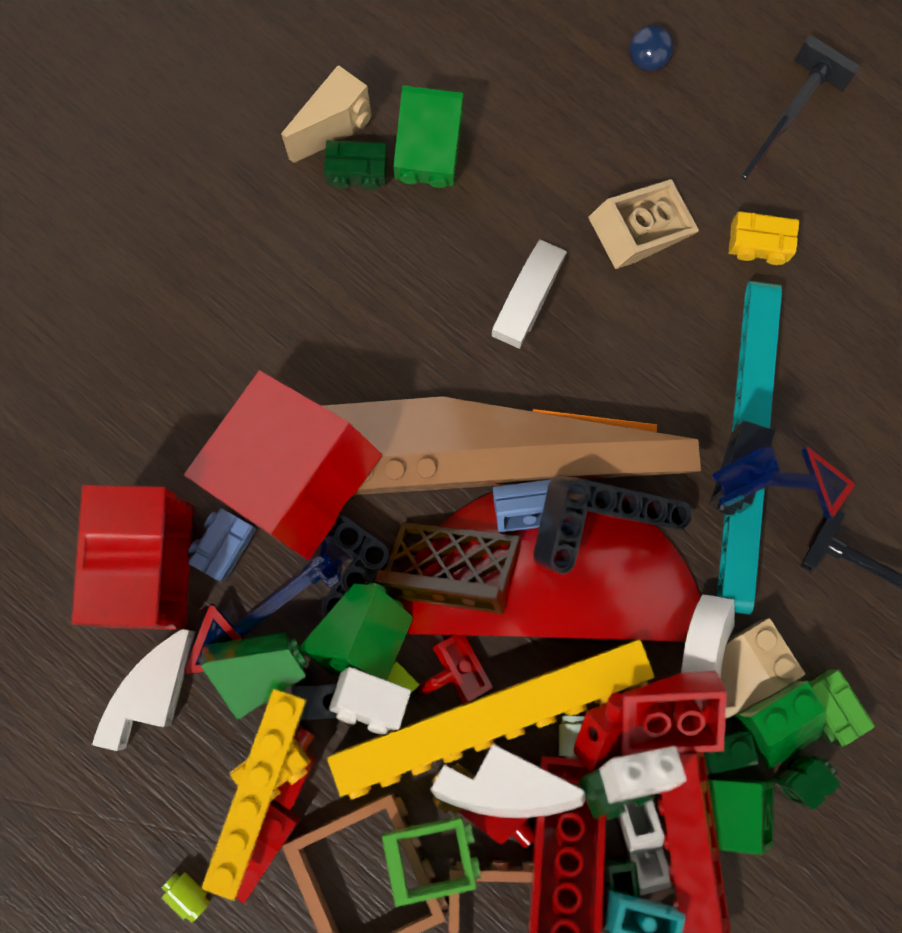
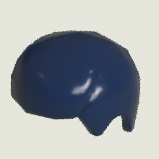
M649 25L637 31L629 46L631 60L640 70L651 72L666 67L674 52V42L670 33L663 27Z

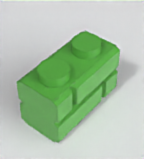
M839 669L828 670L809 682L826 710L822 736L828 743L833 742L837 746H846L875 727Z

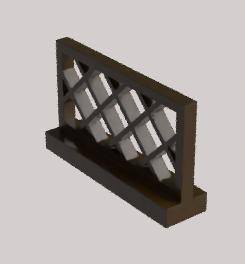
M402 522L385 570L378 571L375 582L386 589L388 596L395 599L504 614L507 605L504 597L522 541L520 536ZM409 533L421 534L423 537L421 541L409 548L405 545ZM442 537L450 538L451 544L437 552L432 546L433 542ZM470 541H477L481 544L482 547L467 556L460 548ZM499 545H509L508 553L497 560L490 552ZM428 546L433 554L417 564L412 555ZM458 550L462 559L446 568L441 559ZM487 553L492 563L476 572L471 562ZM410 558L414 565L403 573L395 572L397 564ZM438 561L443 570L432 577L424 576L422 570ZM466 565L473 573L462 581L454 580L451 576ZM493 571H499L501 577L498 586L484 584L481 580Z

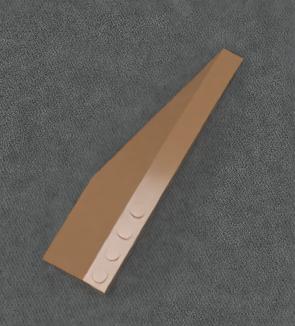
M443 396L322 406L350 422L383 454L354 495L498 486L505 483L520 484L550 480L558 475L587 480L701 472L699 441L693 438Z

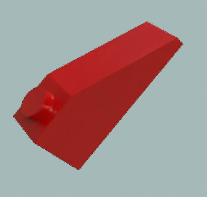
M275 800L269 804L236 897L242 903L247 901L281 850L282 845L287 841L301 820L300 817Z

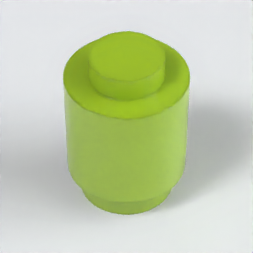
M175 872L161 887L165 891L161 899L183 920L187 918L191 923L211 903L205 897L207 893L186 872L181 876Z

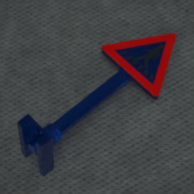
M767 446L712 474L713 480L720 481L725 495L720 498L721 505H732L768 486L814 489L826 519L834 517L854 489L855 484L809 447H805L801 451L810 475L781 472L773 447Z
M323 540L310 558L309 565L303 569L304 572L236 625H232L215 604H210L184 672L186 674L204 672L201 667L203 647L208 644L244 639L243 636L311 583L316 584L319 580L323 579L331 588L341 579L343 562L340 558L333 562L328 555L325 556L327 543Z

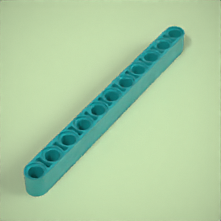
M749 281L746 288L732 432L743 420L770 428L782 287L779 284ZM767 460L753 505L740 514L735 513V516L724 514L716 597L734 600V613L750 615L754 607Z

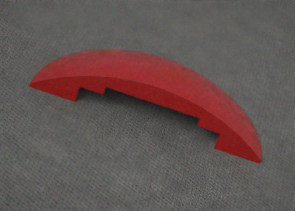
M490 493L463 507L439 527L520 536L522 542L504 597L507 602L504 614L397 599L404 605L403 609L413 617L406 635L510 636L686 643L691 620L701 598L685 561L663 532L653 524L587 511L575 566L570 572L559 574L542 568L535 562L534 549L539 528L498 533L493 493ZM442 537L433 542L432 546L437 552L451 544L452 541L450 538ZM470 541L460 548L467 556L482 546L477 541ZM499 545L490 552L497 560L508 553L510 546ZM427 546L417 553L414 560L418 564L433 553ZM455 550L441 560L447 568L462 559L458 550ZM487 553L471 562L476 572L492 563ZM437 561L422 570L424 576L432 577L443 569ZM466 565L451 576L454 580L462 581L473 573ZM495 570L481 580L484 584L498 586L501 574L498 570Z

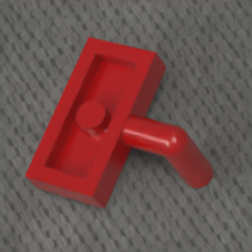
M454 635L433 647L444 671L421 683L417 687V692L421 696H426L451 682L462 703L465 704L492 689L493 686L466 636Z

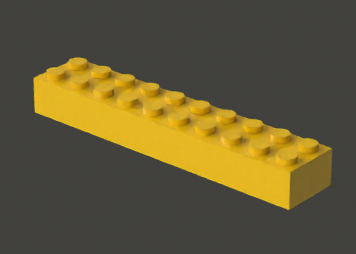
M629 641L411 723L395 731L388 732L387 735H380L337 751L327 757L340 797L349 794L350 799H354L369 793V790L372 789L370 785L380 782L382 787L389 786L400 781L401 774L412 770L413 775H417L432 769V762L443 758L444 763H449L463 757L462 751L474 746L477 752L494 745V738L505 735L507 740L518 737L525 733L523 727L535 724V726L540 728L556 722L555 715L565 712V715L572 716L587 710L586 703L595 701V704L599 703V705L607 703L608 697L611 694L623 689L625 692L648 685L647 680L655 678L641 641Z

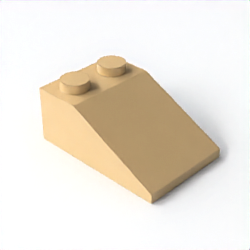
M338 65L281 133L289 160L295 163L325 149L326 140L343 141L353 136L359 128L363 129L371 118L367 85Z
M672 179L609 198L588 216L615 269L638 262L699 231Z
M770 618L756 621L727 641L720 677L727 691L725 719L771 696L805 675Z

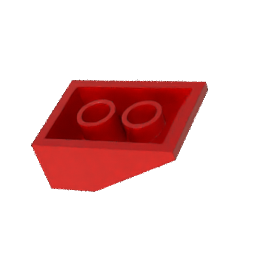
M717 672L681 673L623 693L622 756H630L676 746L678 753L723 751L727 691Z

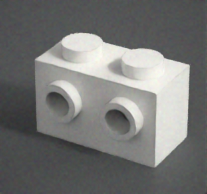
M349 667L341 672L329 710L338 713L337 718L339 720L352 724L360 721L368 724V730L377 734L387 735V732L399 729L411 690Z

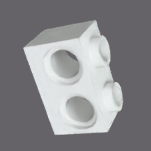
M676 746L611 759L599 769L609 803L673 790L686 781Z

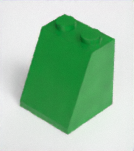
M402 86L394 158L395 179H399L406 184H416L417 182L429 183L436 188L454 185L463 122V93Z
M372 582L368 585L353 584L302 643L299 650L338 679L341 672L350 667L387 681L413 617L403 609L404 605L401 602L392 599L386 594V589L383 586Z
M286 632L208 644L202 649L201 667L238 720L270 700L273 689L284 691L306 677L304 665L307 664V661L304 657L305 654L299 650L301 645L296 638L290 640Z
M794 681L780 691L733 716L741 729L751 732L756 753L766 769L770 770L822 737L826 710L808 681Z
M708 777L718 849L762 855L773 848L774 780Z

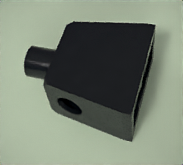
M337 684L290 686V694L307 700L300 720L337 718L338 713L330 711V707H324L322 702L324 696H334Z

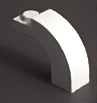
M702 595L689 627L684 649L682 673L716 671L719 677H721L725 647L734 628V600Z

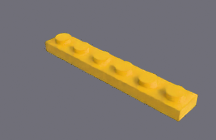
M273 689L201 889L233 901L236 899L306 704V699Z

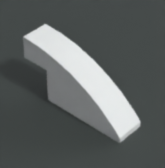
M542 240L538 241L492 329V337L519 349L521 348L528 331H531L567 251Z
M185 629L178 631L156 646L133 668L110 700L99 722L92 743L93 746L115 751L126 749L133 720L161 727L172 725L195 631Z
M492 745L474 780L444 765L431 788L436 798L451 805L479 814L498 817L527 818L551 815L582 806L585 801L583 790L495 745Z
M653 801L637 807L635 802L624 806L627 812L617 818L628 858L637 863L640 895L671 888L672 884L669 880L668 865L662 850L664 835Z

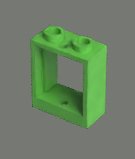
M462 815L383 833L382 839L395 907L476 889L475 879L481 878L477 857L470 858L468 845L474 844L471 825L470 823H463ZM456 828L465 877L408 889L399 840Z

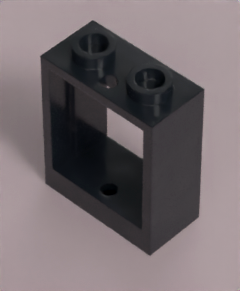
M743 420L731 433L709 503L717 506L716 511L735 516V513L740 514L753 505L775 430Z

